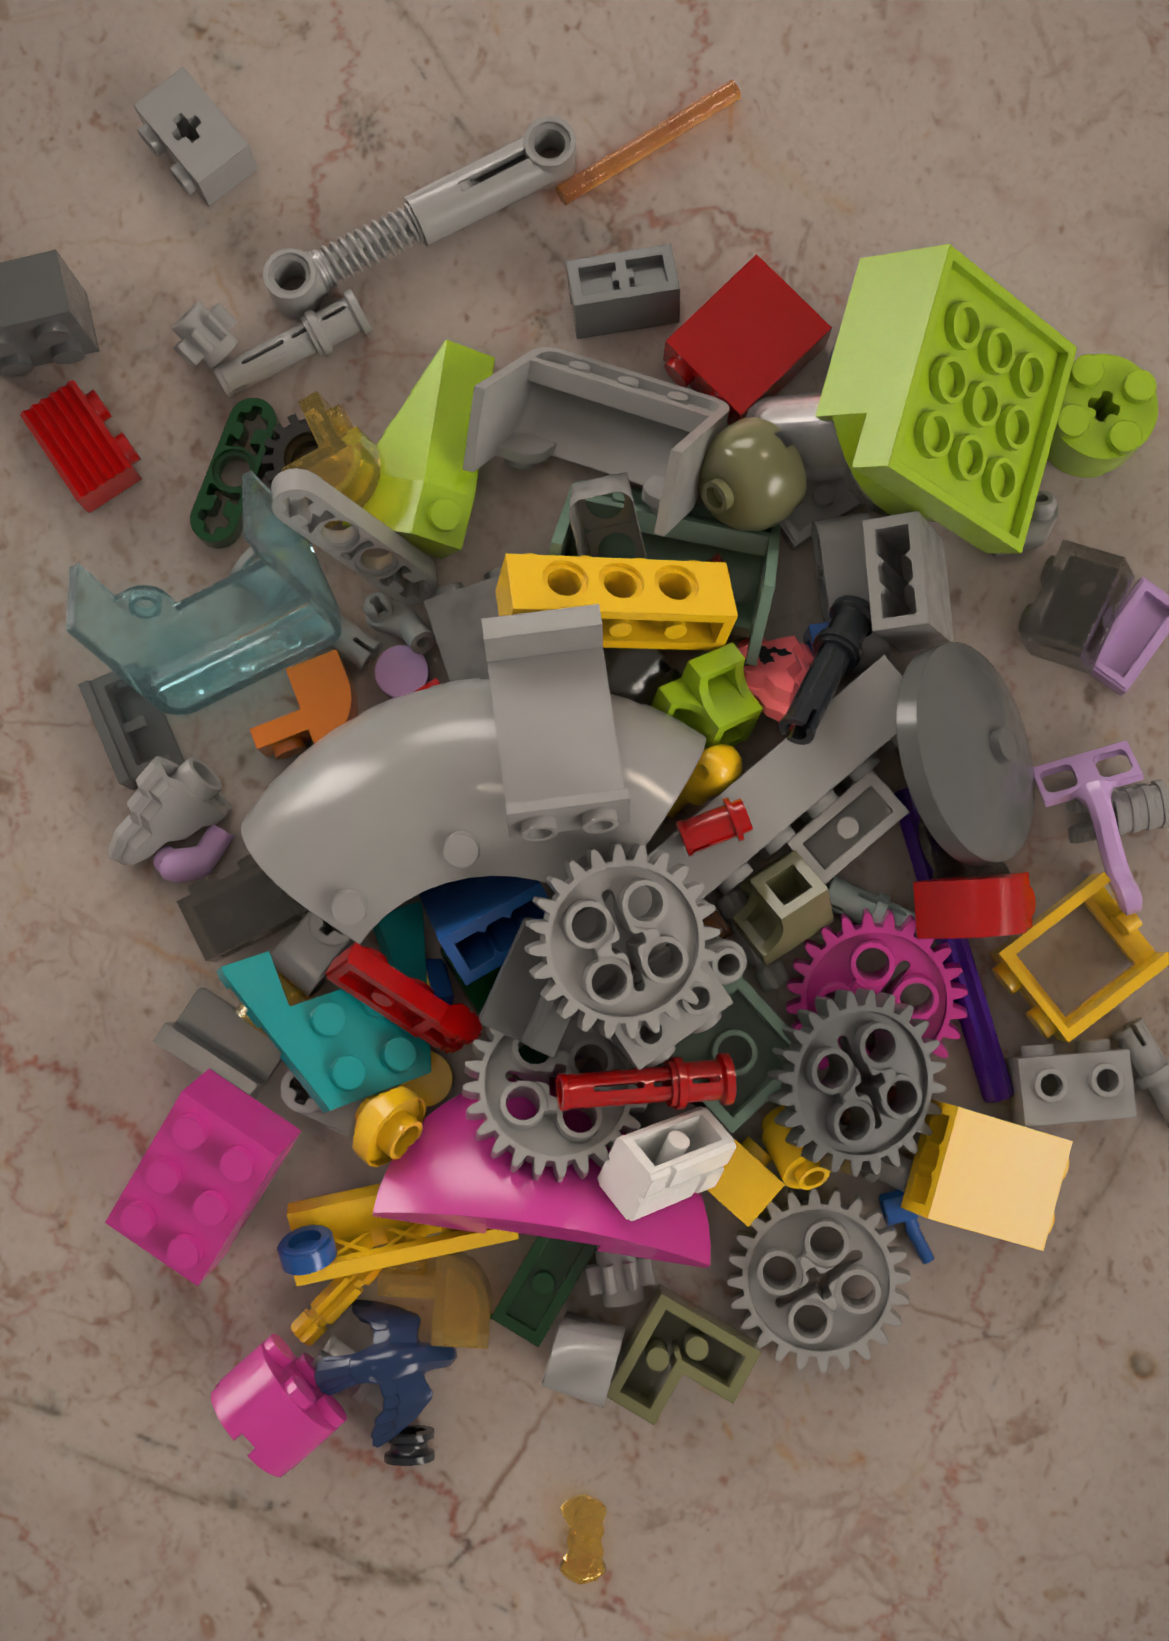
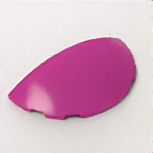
M514 1077L506 1078L510 1082H516ZM551 1078L548 1084L550 1087L549 1095L557 1097L556 1078ZM462 1093L442 1104L423 1120L421 1136L408 1147L400 1159H392L378 1190L372 1214L374 1217L484 1234L487 1228L598 1245L597 1251L703 1268H709L711 1243L709 1224L701 1193L694 1192L689 1198L630 1221L629 1219L626 1220L599 1186L597 1178L602 1168L591 1158L588 1160L589 1172L586 1178L583 1179L578 1176L571 1165L567 1166L562 1182H557L552 1167L546 1166L538 1181L533 1180L532 1163L527 1161L513 1173L510 1171L513 1154L506 1151L500 1157L493 1159L491 1152L497 1140L494 1137H490L486 1140L477 1141L475 1138L476 1131L484 1123V1120H467V1108L478 1102V1100L463 1097ZM516 1097L506 1103L508 1112L519 1120H527L537 1114L534 1104L524 1097ZM570 1110L563 1114L565 1125L574 1132L584 1133L592 1128L590 1117L583 1111ZM606 1147L608 1153H610L611 1149Z

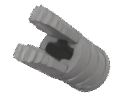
M1153 780L1148 784L1139 783L1135 786H1122L1119 789L1113 788L1111 803L1120 836H1123L1125 833H1137L1141 830H1154L1157 827L1160 829L1169 828V791L1163 780ZM1076 799L1065 802L1066 809L1069 812H1088L1087 808ZM1092 821L1074 824V826L1068 828L1070 843L1078 844L1096 840Z

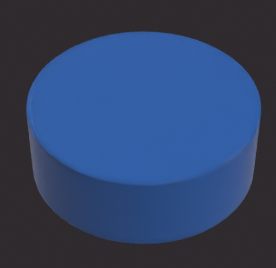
M309 1225L293 1230L283 1237L277 1247L282 1269L291 1275H307L317 1272L331 1264L337 1256V1248L332 1231L320 1225Z

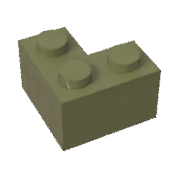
M658 1284L618 1355L607 1398L655 1425L682 1375H685L734 1404L762 1352L753 1338L663 1285Z

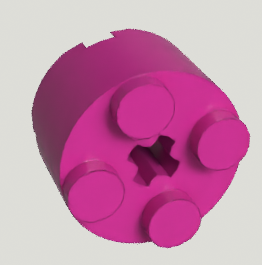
M273 1333L215 1386L216 1388L211 1392L210 1398L218 1419L233 1441L243 1434L255 1447L247 1456L268 1474L282 1477L332 1435L347 1420V1415L343 1407L333 1396L322 1393L318 1385H316L314 1374L316 1368L311 1365L314 1358L306 1352L300 1357L295 1356L287 1343L280 1336Z

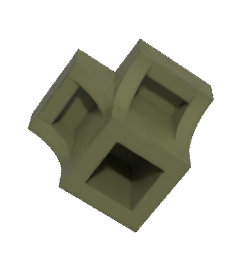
M796 850L787 856L783 854L739 883L748 902L732 917L736 930L765 966L834 922L828 888Z

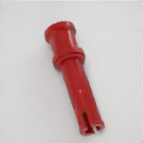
M718 1053L714 1060L684 1062L681 1057H670L669 1060L664 1061L662 1067L642 1068L640 1070L615 1069L578 1074L559 1073L556 1077V1096L560 1111L666 1102L667 1106L677 1110L684 1109L687 1103L714 1100H718L721 1105L725 1106L734 1103L737 1088L735 1067L728 1053ZM708 1079L709 1082L695 1084L693 1080ZM662 1082V1086L655 1087L654 1083ZM631 1084L637 1086L635 1089L594 1091V1087Z

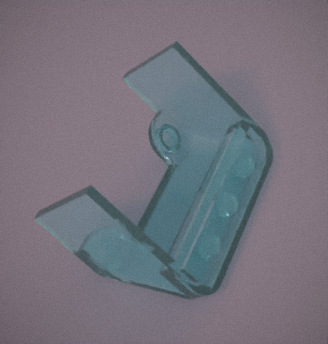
M252 470L242 475L243 538L261 560L179 602H176L164 590L151 585L132 586L114 595L80 563L70 567L66 631L164 713L171 715L194 713L331 646L341 635L340 609L311 542L281 522L273 514L271 491Z

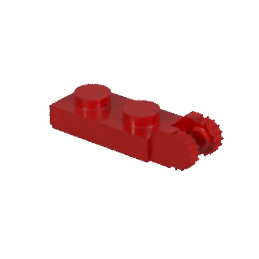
M355 942L333 959L325 973L328 980L405 1031L421 1038L435 1048L439 1047L440 1051H445L446 1054L449 1052L452 1054L462 1049L463 1045L473 1043L475 1039L478 1040V1037L482 1035L481 1030L483 1028L479 1022V1016H476L475 1012L471 1013L470 1008L462 1003L449 1005L434 995L433 989L427 983L416 978L407 977L389 965L387 958L373 948L362 947Z

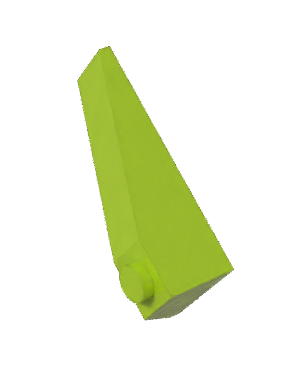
M447 339L442 343L412 388L411 394L395 418L391 420L369 457L355 474L349 499L419 550L440 559L462 550L475 498L479 468L473 473L463 470L473 391L475 385L493 375L495 357ZM343 521L342 526L349 528L351 524Z

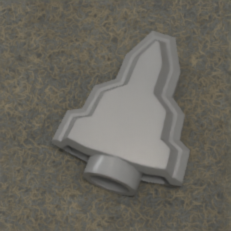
M156 756L135 780L139 789L127 802L129 815L115 829L107 852L110 859L120 864L134 865L151 857L166 842L185 840L201 827L219 823L227 816V812L232 807L219 793L222 785L218 776L207 764L195 757H189L179 766L170 760Z

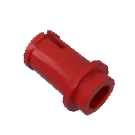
M726 797L722 799V806L686 820L675 822L689 857L696 852L735 837L739 842L743 841V834L753 831L749 815L741 798L730 802L729 798Z

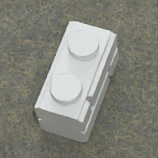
M700 1106L616 1138L608 1155L610 1160L605 1161L597 1179L600 1184L599 1186L626 1220L634 1221L689 1198L694 1192L701 1193L715 1187L724 1171L723 1166L728 1164L737 1147L732 1136L707 1107Z

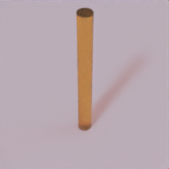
M734 80L727 81L555 187L559 198L564 205H568L741 99L739 87Z

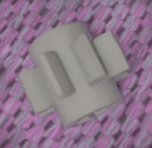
M198 301L172 327V330L181 338L173 349L191 367L193 365L196 366L203 360L212 369L237 345L239 340L229 330L238 321L220 303L214 304L208 310Z
M596 1248L595 1256L597 1263L587 1264L585 1268L590 1295L602 1294L604 1307L608 1308L622 1307L644 1301L646 1298L643 1286L655 1284L651 1259L600 1252Z

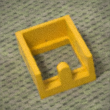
M1105 872L1090 874L1080 885L1032 921V928H1028L1027 933L1013 935L997 949L989 953L997 963L991 969L993 974L1011 995H1014L1017 991L1020 992L1031 1006V1009L1026 1012L1028 1019L1046 1039L1053 1035L1057 1040L1069 1043L1169 966V952H1156L1138 930L1143 925L1136 913L1125 915L1118 907L1114 898L1104 886L1111 880ZM1084 903L1132 965L1064 1016L1016 954Z

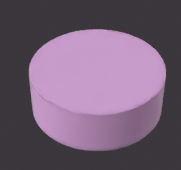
M397 645L388 648L379 656L375 665V679L383 693L393 699L412 693L428 683L430 670L422 654L414 653L407 645Z

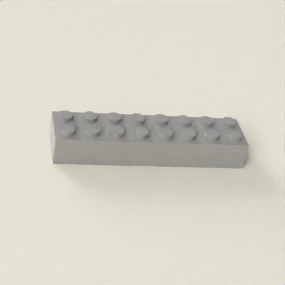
M883 655L831 700L811 743L799 745L788 741L787 738L784 739L696 814L699 815L722 806V799L726 797L729 798L730 802L741 798L753 827V831L743 834V841L739 842L735 837L696 852L689 857L677 830L647 856V863L659 850L669 854L666 871L678 863L688 866L689 870L682 884L685 885L697 881L705 886L702 893L695 899L696 903H708L704 898L716 887L725 895L754 871L747 863L751 857L758 852L766 860L796 835L789 826L792 822L800 817L807 825L839 798L832 791L833 787L841 782L848 790L881 762L874 752L881 747L889 755L898 747L896 712L899 688L903 677L901 673ZM640 886L629 896L628 907L634 918L643 916L651 908L652 894L648 887ZM610 894L604 904L609 910L619 932V939L611 943V947L625 953L630 962L631 957L626 949V941L633 938V933L620 928L613 909L612 894ZM592 907L585 908L572 920V931L576 938L588 937L596 929L598 919ZM659 943L654 946L649 953L648 960L668 943ZM613 964L602 965L593 974L592 988L595 993L601 994L616 983L617 971Z

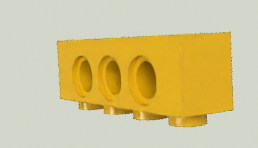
M505 553L495 590L499 616L599 604L604 648L713 651L725 646L738 617L726 562Z

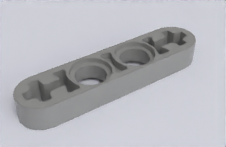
M295 468L287 469L275 476L271 484V508L273 514L281 522L396 601L403 604L417 605L423 604L424 600L433 598L432 592L438 588L437 569L435 562L428 555L316 474L305 469ZM337 520L351 524L349 528L337 531L324 527L326 523ZM374 548L389 551L387 555L382 557H369L363 554L364 551Z

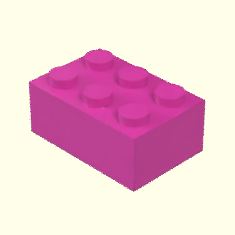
M209 1068L181 1091L105 1223L196 1286H199L227 1254L302 1131Z

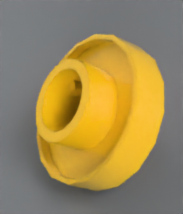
M404 1086L391 1089L379 1095L373 1094L367 1097L355 1113L356 1124L352 1144L355 1154L369 1166L373 1167L388 1164L392 1159H400L408 1147L421 1136L423 1130L422 1123L426 1112L424 1100L410 1088Z

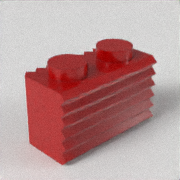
M71 380L65 386L59 387L56 392L49 393L47 398L40 399L38 404H32L28 410L21 412V418L76 501L89 514L142 480V477L133 465L141 460L139 454L123 432L114 437L105 421L113 416L94 389L85 394L74 380Z

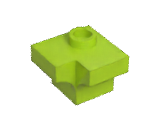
M733 642L688 661L679 679L658 688L651 707L673 716L706 736L704 749L721 743L735 746L748 740L763 710L746 683L744 676L745 657Z

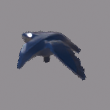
M356 1299L352 1303V1312L360 1322L370 1325L373 1331V1344L354 1354L323 1357L321 1362H318L316 1372L314 1373L315 1382L321 1392L326 1393L328 1396L356 1384H379L384 1398L383 1410L374 1419V1426L371 1431L372 1446L379 1448L413 1422L431 1401L433 1391L426 1381L425 1373L434 1369L451 1366L457 1358V1351L454 1346L448 1343L420 1341L418 1332L421 1318L418 1314L396 1305Z

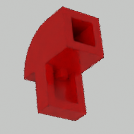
M1010 872L983 877L937 878L913 882L917 939L1007 936L1027 933V929L1032 928V916L1036 908V898L1030 886L1029 872Z

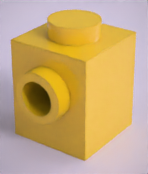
M747 1136L741 1144L734 1139L737 1148L728 1164L723 1166L724 1171L716 1186L707 1191L749 1227L785 1184L766 1167L772 1160L770 1155Z

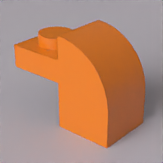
M337 649L285 669L300 709L249 729L257 750L268 757L274 754L275 759L280 760L299 754L306 749L304 742L313 740L315 744L331 730L358 716L356 690L344 659Z

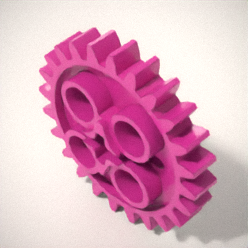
M864 908L861 924L854 925L847 914L843 913L841 914V931L836 933L829 926L821 929L825 940L822 945L810 939L804 941V947L811 956V959L794 958L793 968L802 974L803 978L789 979L787 981V990L801 995V997L793 998L786 1002L787 1012L797 1014L799 1009H803L817 1014L815 998L818 996L824 997L829 992L838 989L852 991L855 995L857 988L874 990V993L878 994L886 986L896 966L901 961L906 960L909 962L908 968L897 975L888 984L884 992L895 996V1004H906L900 999V995L906 986L913 983H922L928 986L930 989L929 997L922 1004L913 1006L911 1019L927 1020L929 1026L921 1038L926 1037L939 1040L940 1045L932 1053L945 1059L949 1056L941 1040L943 1037L960 1039L959 1029L950 1022V1019L967 1018V1011L965 1007L953 1002V1000L968 995V990L965 984L950 982L963 972L959 962L943 964L952 952L950 945L943 943L932 948L931 944L934 939H917V934L914 933L916 929L914 916L909 915L901 926L895 925L892 909H887L882 922L874 923L869 909ZM869 948H877L887 955V961L884 966L874 972L865 971L856 964L859 954ZM799 1018L791 1024L793 1029L800 1030L803 1027ZM840 1036V1037L838 1038V1041H837V1042H838V1045H839V1047H840V1049H841V1045H840L841 1036ZM866 1041L865 1049L867 1055H869L875 1046ZM826 1056L821 1059L818 1065L820 1070L829 1066Z

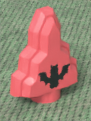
M795 635L770 641L763 638L757 666L745 664L749 639L746 638L736 646L745 657L744 676L753 696L762 706V712L776 720L779 724L814 659L809 646L800 643ZM791 724L789 729L792 730L795 724Z

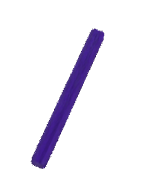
M908 787L898 790L894 795L909 811L899 822L917 881L949 878L940 845L933 838L920 817ZM968 938L935 939L936 945L948 943L952 949L951 954L943 964L959 962L963 970L958 977L950 982L965 984L968 990V995L955 999L953 1002L965 1007L967 1011V1018L959 1019L982 1098L986 1103H998L1008 1100L1014 1096V1089Z

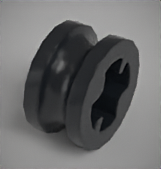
M408 1425L397 1436L388 1441L390 1450L385 1452L384 1462L394 1466H414L433 1461L435 1459V1450L429 1447L428 1442L434 1438V1428L425 1425Z

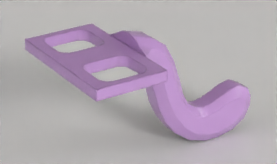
M1122 741L1033 767L1034 780L1045 807L1076 799L1087 808L1093 823L1104 870L1111 880L1109 885L1118 907L1125 915L1141 912L1143 904L1142 894L1130 872L1111 803L1113 788L1144 780L1143 773L1128 741ZM1118 755L1128 758L1132 769L1110 777L1101 776L1095 765L1098 761ZM1062 771L1074 773L1077 780L1076 786L1057 792L1046 791L1042 782L1045 776Z

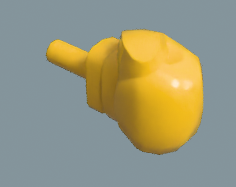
M725 743L704 749L694 771L667 816L674 817L689 802L698 806L703 805L711 797L720 795L739 779L743 771L742 758L736 749Z

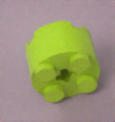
M1085 354L1079 356L1073 362L1047 458L1051 464L1066 474L1080 478L1101 476L1124 464L1146 442L1156 425L1158 398L1156 394L1157 383L1154 376L1130 360L1117 355Z

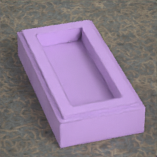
M1145 577L1140 578L1077 665L1118 695L1125 694L1169 634V594Z

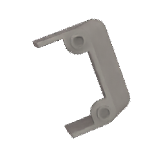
M551 347L535 348L474 386L463 470L473 473L495 456L504 458V462L511 467L531 469L535 467L536 463L544 462L550 456H555L609 475L627 472L629 481L643 485L641 499L657 515L654 534L664 537L694 508L700 493L698 489L699 478L706 451L712 439L726 428L730 407L727 403L716 397L573 352Z

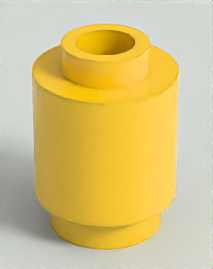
M784 1105L779 1106L769 1112L762 1121V1142L786 1186L803 1190L814 1189L827 1180L831 1171L821 1168L820 1160L814 1163L801 1157L804 1146L796 1147L785 1141L793 1127L786 1128L775 1124L774 1118L785 1109Z

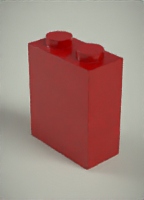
M756 254L665 341L664 368L671 379L679 386L684 388L690 386L694 391L716 397L727 403L730 407L727 423L731 425L740 419L751 418L757 414L826 347L832 327Z

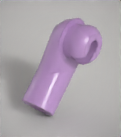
M213 824L207 828L198 844L194 847L173 849L171 846H165L159 849L154 856V867L164 880L174 883L203 879L212 873L234 836Z

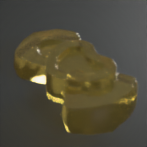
M587 1494L569 1498L560 1508L561 1516L570 1527L566 1535L570 1550L560 1562L559 1570L568 1580L579 1585L598 1580L606 1571V1564L603 1560L604 1546L601 1539L604 1535L603 1521L608 1510L605 1504L598 1498Z

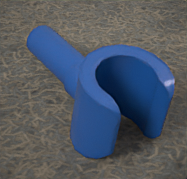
M896 1190L880 1194L879 1204L886 1225L903 1223L905 1231L922 1264L933 1261L935 1257L919 1228L918 1215L901 1208L904 1192Z

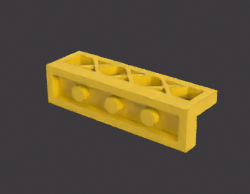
M381 1183L288 1203L286 1214L291 1232L309 1225L327 1227L333 1233L337 1248L336 1258L327 1267L307 1275H294L296 1286L519 1239V1233L487 1228L484 1234L374 1217L372 1214ZM442 1232L440 1235L425 1238L429 1234ZM387 1244L384 1247L371 1249L377 1245Z

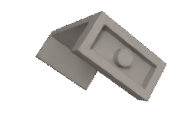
M599 604L481 619L509 837H522L527 841H543L555 837L561 831L583 829L588 833H604L617 828L619 824L629 823L630 796L628 788L624 786L603 652V629Z

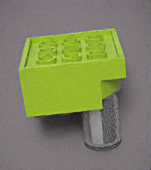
M951 244L860 258L823 390L821 392L761 398L750 407L745 418L758 417L774 423L781 429L775 435L781 439L786 448L794 444L800 453L806 472V482L843 480L848 490L860 503L879 515L892 516L919 511L928 522H938L985 553H1022L1077 347Z

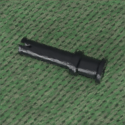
M844 595L838 597L830 607L829 616L831 620L825 629L817 633L813 641L812 647L815 657L785 716L779 722L778 728L782 735L787 734L791 724H795L790 735L787 737L788 741L799 745H806L813 741L816 730L845 671L859 664L863 654L862 643L866 636L873 633L870 603L863 598Z

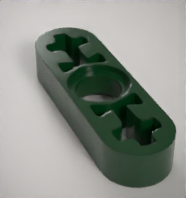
M244 399L238 402L231 410L191 510L190 525L192 530L205 545L211 548H226L239 539L266 470L262 464V455H267L268 452L264 444L267 437L274 440L276 435L273 428L280 421L272 406L262 399ZM260 414L267 428L265 431L261 429L254 431L249 444L253 451L258 452V454L253 456L248 450L244 449L249 438V432L243 423L245 420L254 421L257 415ZM237 442V443H238L240 446H242V447L233 446V445H234V443ZM235 460L246 462L250 466V475L245 483L235 487L223 483L222 471L228 463ZM218 490L225 497L239 500L237 505H234L227 499L222 515L229 524L226 528L217 527L214 533L210 534L211 529L204 520L207 516L216 517L220 511L222 501L217 495H214L215 491Z

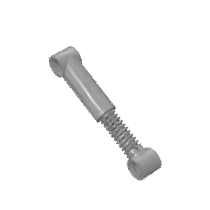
M545 116L538 118L528 126L523 137L403 197L405 203L404 210L397 207L396 214L388 211V218L380 215L379 222L372 220L370 227L363 224V231L355 228L354 235L347 232L345 240L338 236L337 244L330 241L329 248L321 245V249H313L309 253L307 250L301 251L295 248H285L276 251L268 258L263 270L264 282L275 307L288 318L300 319L305 316L304 312L310 309L316 312L323 302V297L328 295L330 288L333 289L334 285L338 287L337 280L342 279L343 282H346L345 276L350 274L354 278V272L357 270L363 274L362 267L364 266L371 270L372 266L370 263L375 261L376 265H379V259L382 257L385 261H388V254L392 253L396 257V250L400 249L404 253V246L408 245L409 248H413L412 242L417 241L418 244L423 242L428 247L540 189L556 190L563 188L571 182L576 172V137L572 127L558 117ZM546 149H556L562 153L553 159H547L539 155V153ZM295 277L305 279L303 285L296 290L288 291L282 289L289 279Z

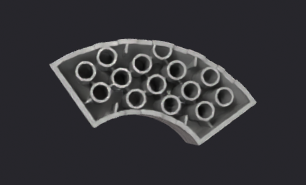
M489 679L455 680L377 704L331 730L301 753L269 785L242 821L241 834L246 848L253 859L283 891L306 909L360 944L374 926L406 900L448 882L472 877L512 876L547 883L546 878L548 875L565 882L569 878L564 865L566 859L573 860L584 868L587 866L585 850L587 848H594L599 852L603 860H607V851L610 843L621 844L627 859L634 843L647 845L670 811L702 755L706 744V736L654 707L644 703L641 705L630 699L610 694L624 786L628 788L630 796V822L619 824L617 828L604 833H588L583 829L558 832L555 837L543 841H527L522 837L510 838ZM605 890L602 893L604 902L610 896V890Z

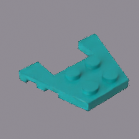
M419 901L392 910L373 927V931L381 953L387 958L389 965L407 977L416 978L427 983L423 908ZM269 951L221 966L216 971L219 980L226 989L231 988L247 1009L245 1013L255 1026L262 1028L281 1052L279 1057L323 1113L431 1073L429 1043L405 1031L343 989L290 1006Z

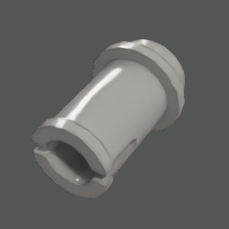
M719 936L705 940L704 948L719 955L718 960L707 962L721 984L734 983L742 976L746 969L747 959L743 948L734 941L722 939Z

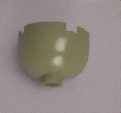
M758 417L740 419L716 435L706 451L701 466L698 489L702 501L709 512L724 526L737 531H762L771 528L794 514L795 507L801 504L805 498L806 472L800 453L794 444L787 448L785 447L781 439L775 435L781 429L772 422Z

